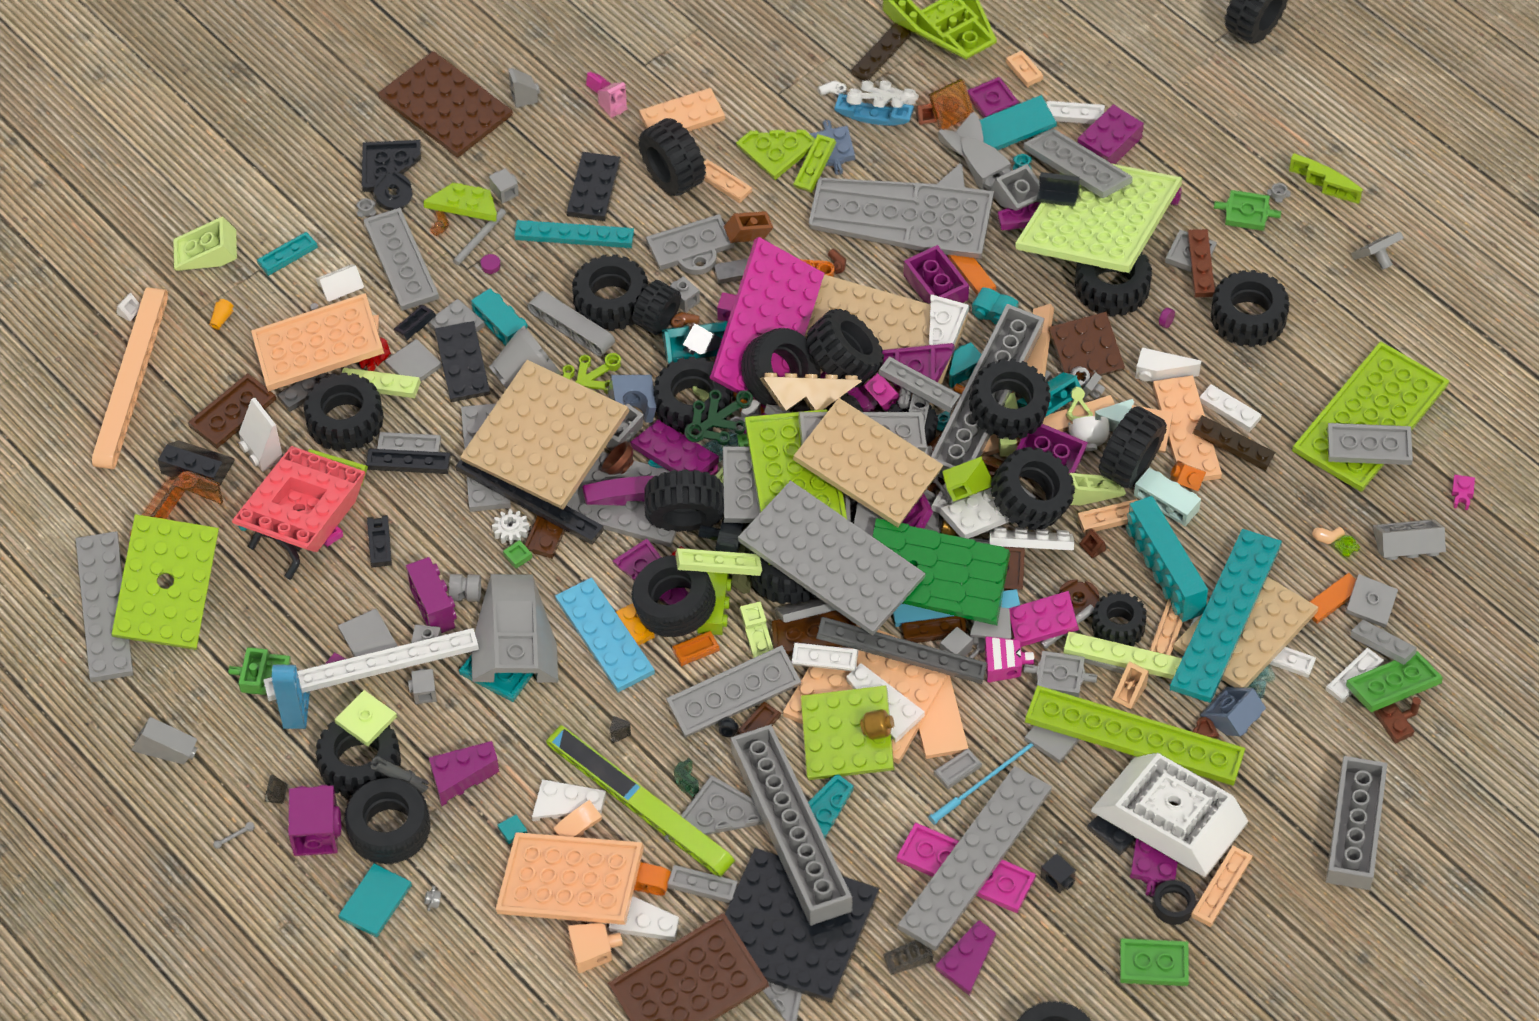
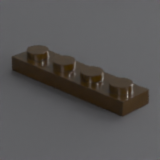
M895 23L851 69V74L863 81H869L911 36V31Z
M1203 415L1192 433L1265 471L1275 454L1274 451Z

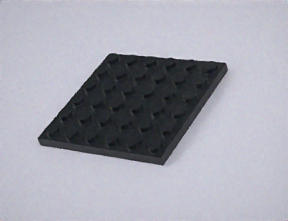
M755 848L725 915L767 982L832 1003L879 895V888L843 877L852 896V912L810 926L779 856Z

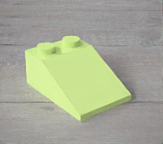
M223 216L174 239V269L176 271L220 267L237 259L236 229Z

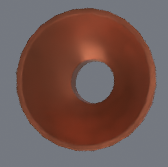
M626 441L616 446L603 462L602 470L609 475L624 474L634 462L632 446Z

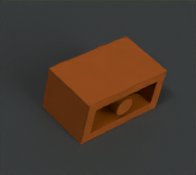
M767 211L734 213L724 225V229L730 243L751 242L757 237L765 239L773 229V225Z

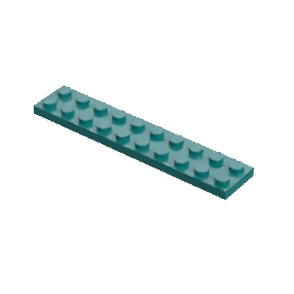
M1241 530L1170 684L1171 691L1211 703L1282 546L1281 540L1249 530Z

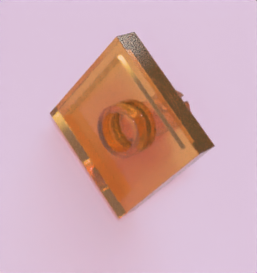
M958 79L928 94L940 130H945L967 119L974 112L963 79Z

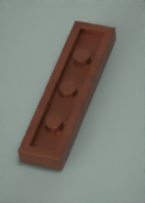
M1208 229L1188 230L1187 236L1194 297H1213L1215 286Z

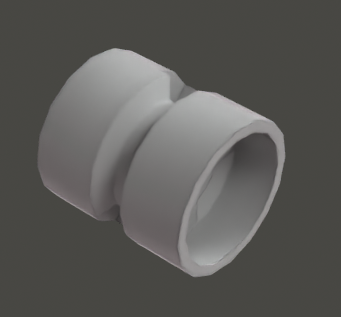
M450 574L449 596H452L453 601H462L466 598L468 602H480L481 575L469 574L467 577H464L463 574Z

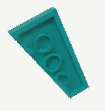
M835 775L808 802L824 838L828 835L854 790V786L840 775Z

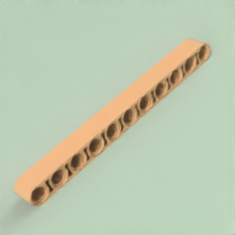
M145 288L93 452V467L115 469L166 308L168 291L166 289Z

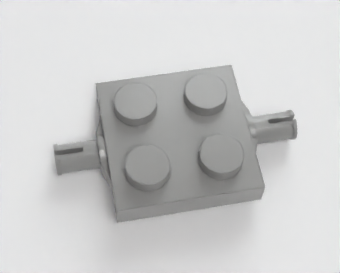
M1042 651L1038 666L1025 664L1024 673L1036 674L1037 685L1075 697H1079L1083 681L1093 683L1097 681V674L1085 673V657Z

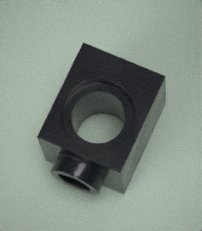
M1056 853L1041 866L1040 877L1060 894L1064 889L1068 890L1074 885L1076 870Z

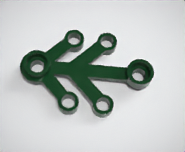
M712 390L709 394L710 407L708 419L702 423L701 414L705 410V403L700 400L695 401L692 407L694 412L693 421L685 428L686 439L693 443L700 442L703 439L718 441L720 445H727L730 440L728 432L721 431L718 433L708 431V429L719 427L734 430L739 435L745 433L744 421L724 419L740 408H749L753 400L752 394L746 390L740 391L736 396L735 402L717 413L718 403L721 401L722 395L720 391ZM712 395H717L719 398L714 399ZM745 399L747 403H742L740 400ZM700 405L702 409L698 410L695 406ZM741 425L743 429L739 430L736 426ZM696 431L698 435H692L691 432ZM725 436L727 440H721L720 437Z

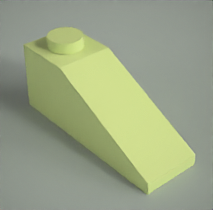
M1069 473V475H1072L1074 481L1072 485L1075 487L1074 499L1071 505L1081 506L1122 497L1126 494L1124 487L1104 476Z

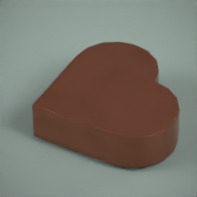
M1201 717L1197 720L1196 727L1192 732L1214 739L1219 738V734L1209 718Z

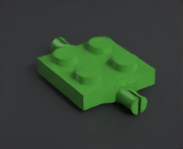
M1231 190L1227 203L1215 201L1214 209L1225 210V225L1264 231L1268 217L1279 219L1281 217V210L1270 209V196Z

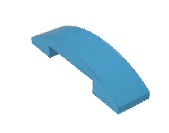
M839 94L834 108L836 112L860 122L875 125H901L910 122L914 106L903 104L902 107H875L869 103L854 105L846 101L847 95Z

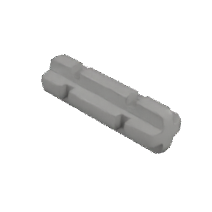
M900 387L898 404L901 409H907L910 406L912 392L903 387Z

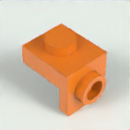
M1178 460L1171 469L1170 479L1182 486L1199 491L1206 472Z

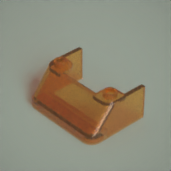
M190 471L182 472L163 483L142 515L166 519L185 491L222 505L223 497L218 482Z

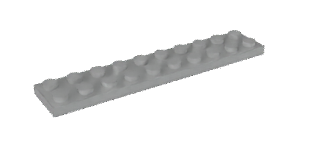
M1014 766L899 922L898 930L936 951L1051 793L1052 786Z

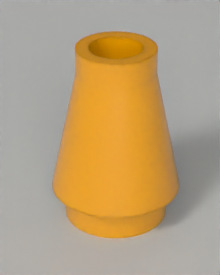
M219 299L215 303L209 325L214 329L220 330L221 326L234 312V305L225 299Z

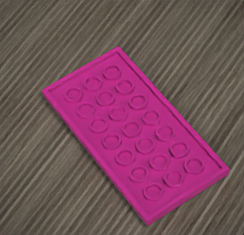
M757 237L754 240L709 379L737 394L743 390L748 391L741 372V361L746 347L760 335L778 328H789L805 336L824 273L768 241ZM773 353L771 364L774 373H777V377H785V373L791 374L785 359Z

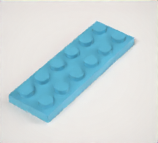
M592 577L555 595L556 602L617 692L655 674V669Z

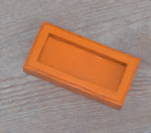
M708 631L672 646V651L679 664L684 666L720 651V647L712 632Z

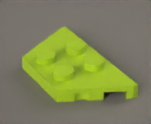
M451 183L424 200V208L497 221V213L489 189L461 183Z

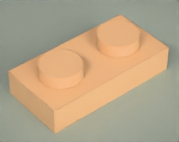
M1022 50L1006 58V64L1026 87L1043 80V74Z

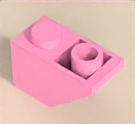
M624 82L612 83L598 91V103L610 118L627 110L626 85Z

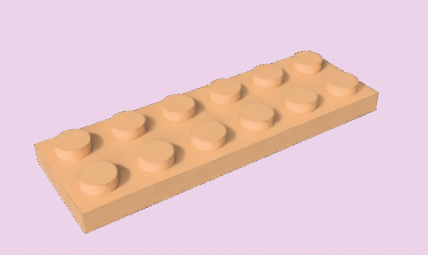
M1193 375L1153 381V389L1159 410L1173 412L1168 441L1175 464L1179 460L1187 465L1204 470L1206 474L1203 481L1221 479L1222 472L1214 445L1192 434L1201 416H1205Z

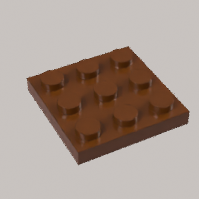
M1107 312L1049 327L1048 330L1062 372L1070 374L1073 368L1080 366L1088 370L1091 378L1095 372L1103 376L1124 370L1125 366ZM1078 371L1075 375H1077V379L1083 380L1085 373Z

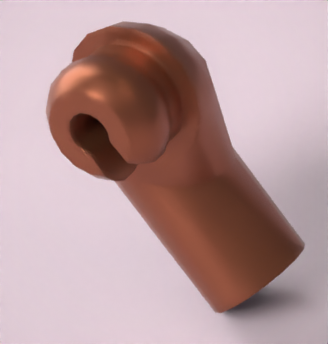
M833 248L828 252V256L834 261V273L841 274L845 271L847 261L845 257Z

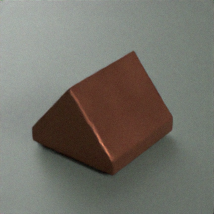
M937 103L917 105L916 114L919 125L938 122Z
M1090 529L1079 543L1091 558L1106 551L1105 542L1093 529Z

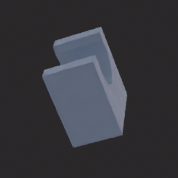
M611 375L608 388L609 398L625 406L628 403L639 408L644 414L645 423H653L656 403L652 375Z

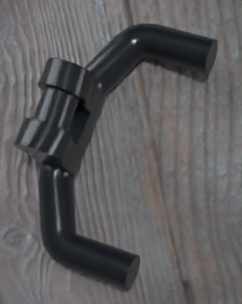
M255 532L247 547L254 550L261 537L271 538L288 551L292 560L284 577L291 580L300 565V557L297 552L300 551L301 547Z

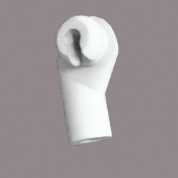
M832 81L819 86L817 89L820 96L827 93L845 94L847 88L843 83Z

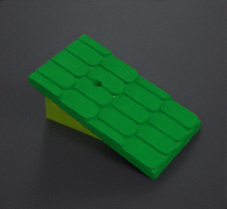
M876 518L873 538L925 573V578L902 604L998 625L1010 558L1009 549L976 542L973 539L912 527L905 523H901L899 527H896L887 520Z

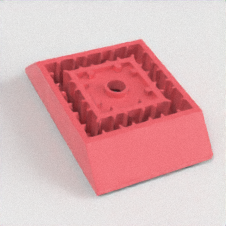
M291 446L233 518L232 523L303 549L318 552L356 502L365 471Z

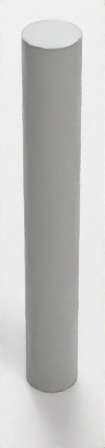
M1091 604L1076 615L1078 624L1094 612V607ZM1064 635L1043 640L1041 645L1044 649H1047Z

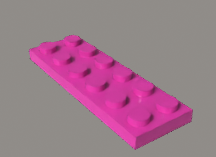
M915 822L897 855L896 861L933 877L959 841ZM1001 860L976 896L1018 914L1036 879V874Z

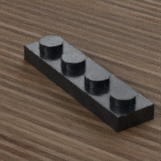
M369 448L366 466H368L367 470L449 474L451 455L447 452Z

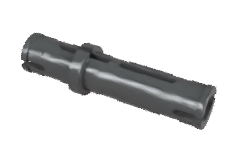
M376 756L371 762L377 765H371V769L390 778L409 782L415 788H418L421 793L428 789L426 785L429 782L416 776L411 770L406 771L379 756Z

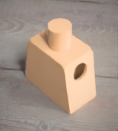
M603 923L568 926L569 938L578 973L610 962L612 960L611 948L623 946L620 932L607 935Z

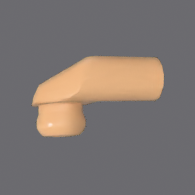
M1317 527L1313 530L1312 535L1322 543L1331 544L1343 537L1345 532L1341 527L1333 531Z

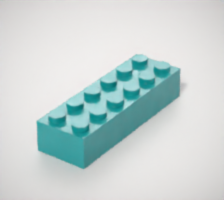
M1149 496L1129 503V513H1127L1128 525H1126L1127 534L1129 537H1133L1137 551L1143 554L1147 568H1151L1153 571L1154 579L1157 584L1160 583L1164 597L1167 600L1170 599L1174 614L1178 615L1182 622L1201 616L1206 608L1208 588L1153 496Z

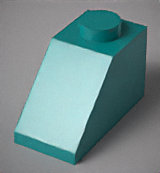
M971 342L958 347L954 351L949 373L950 388L971 377L982 355Z

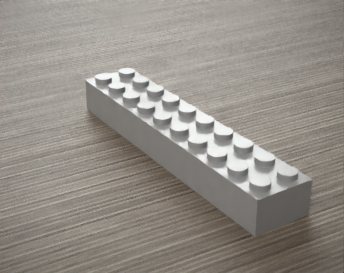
M1006 305L931 455L932 458L943 464L941 471L937 475L938 477L944 479L942 471L981 457L991 435L986 433L987 430L985 428L982 430L977 425L978 420H973L972 412L969 410V398L974 379L983 367L987 368V364L991 362L997 363L1000 359H1005V361L1016 359V362H1027L1042 332L1044 318L1012 305ZM999 390L994 392L992 396L997 403L1004 406L1012 391Z
M772 725L731 737V753L810 926L852 912V896Z

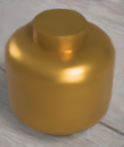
M883 709L866 712L860 721L862 733L872 740L888 737L891 734V728H894L892 715H888Z

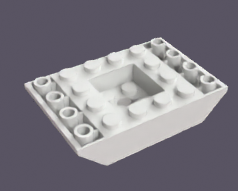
M1159 753L1140 757L1135 756L1091 810V812L1203 877L1208 875L1248 823L1246 816L1233 795ZM1174 801L1178 806H1173L1169 802Z

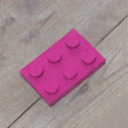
M1069 591L1009 608L1015 640L1020 641L1021 647L1064 635L1069 631L1079 630Z

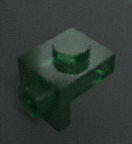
M687 758L684 762L681 761L676 765L674 769V782L677 783L682 792L689 793L694 797L699 792V781L690 774L693 770L692 760Z

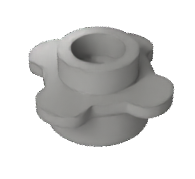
M1276 183L1272 186V189L1267 190V195L1273 197L1276 203H1281L1284 198L1290 197L1291 192L1287 190L1285 184Z
M365 198L356 204L358 217L376 215V210L374 209L376 206L375 201Z
M432 886L431 891H426L424 904L428 905L427 911L439 906L441 891L435 890V886Z

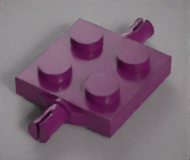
M1136 838L1130 878L1147 883L1145 895L1149 896L1150 894V897H1153L1156 885H1160L1168 880H1175L1178 861Z

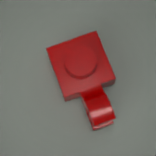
M380 337L384 353L360 361L359 364L362 369L367 366L368 371H374L376 366H379L388 358L391 352L386 339Z

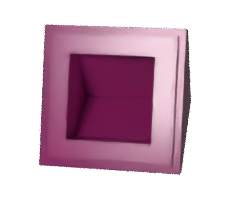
M591 71L587 73L586 85L597 94L599 90L611 85L601 75Z

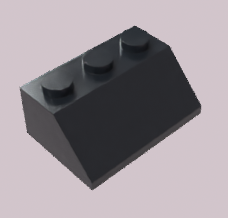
M180 440L167 444L158 458L161 474L215 492L218 491L235 461L233 457Z

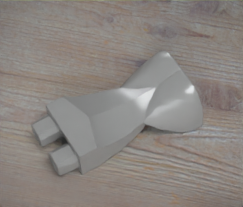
M975 112L968 116L956 132L943 129L938 131L939 142L942 145L964 156L976 185L981 190L987 189L990 191L996 178L1011 172V163L995 148L983 142L981 123Z

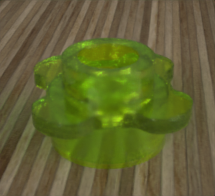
M1349 535L1343 536L1334 545L1336 549L1342 552L1344 557H1350L1351 553L1358 552L1360 549L1355 538Z

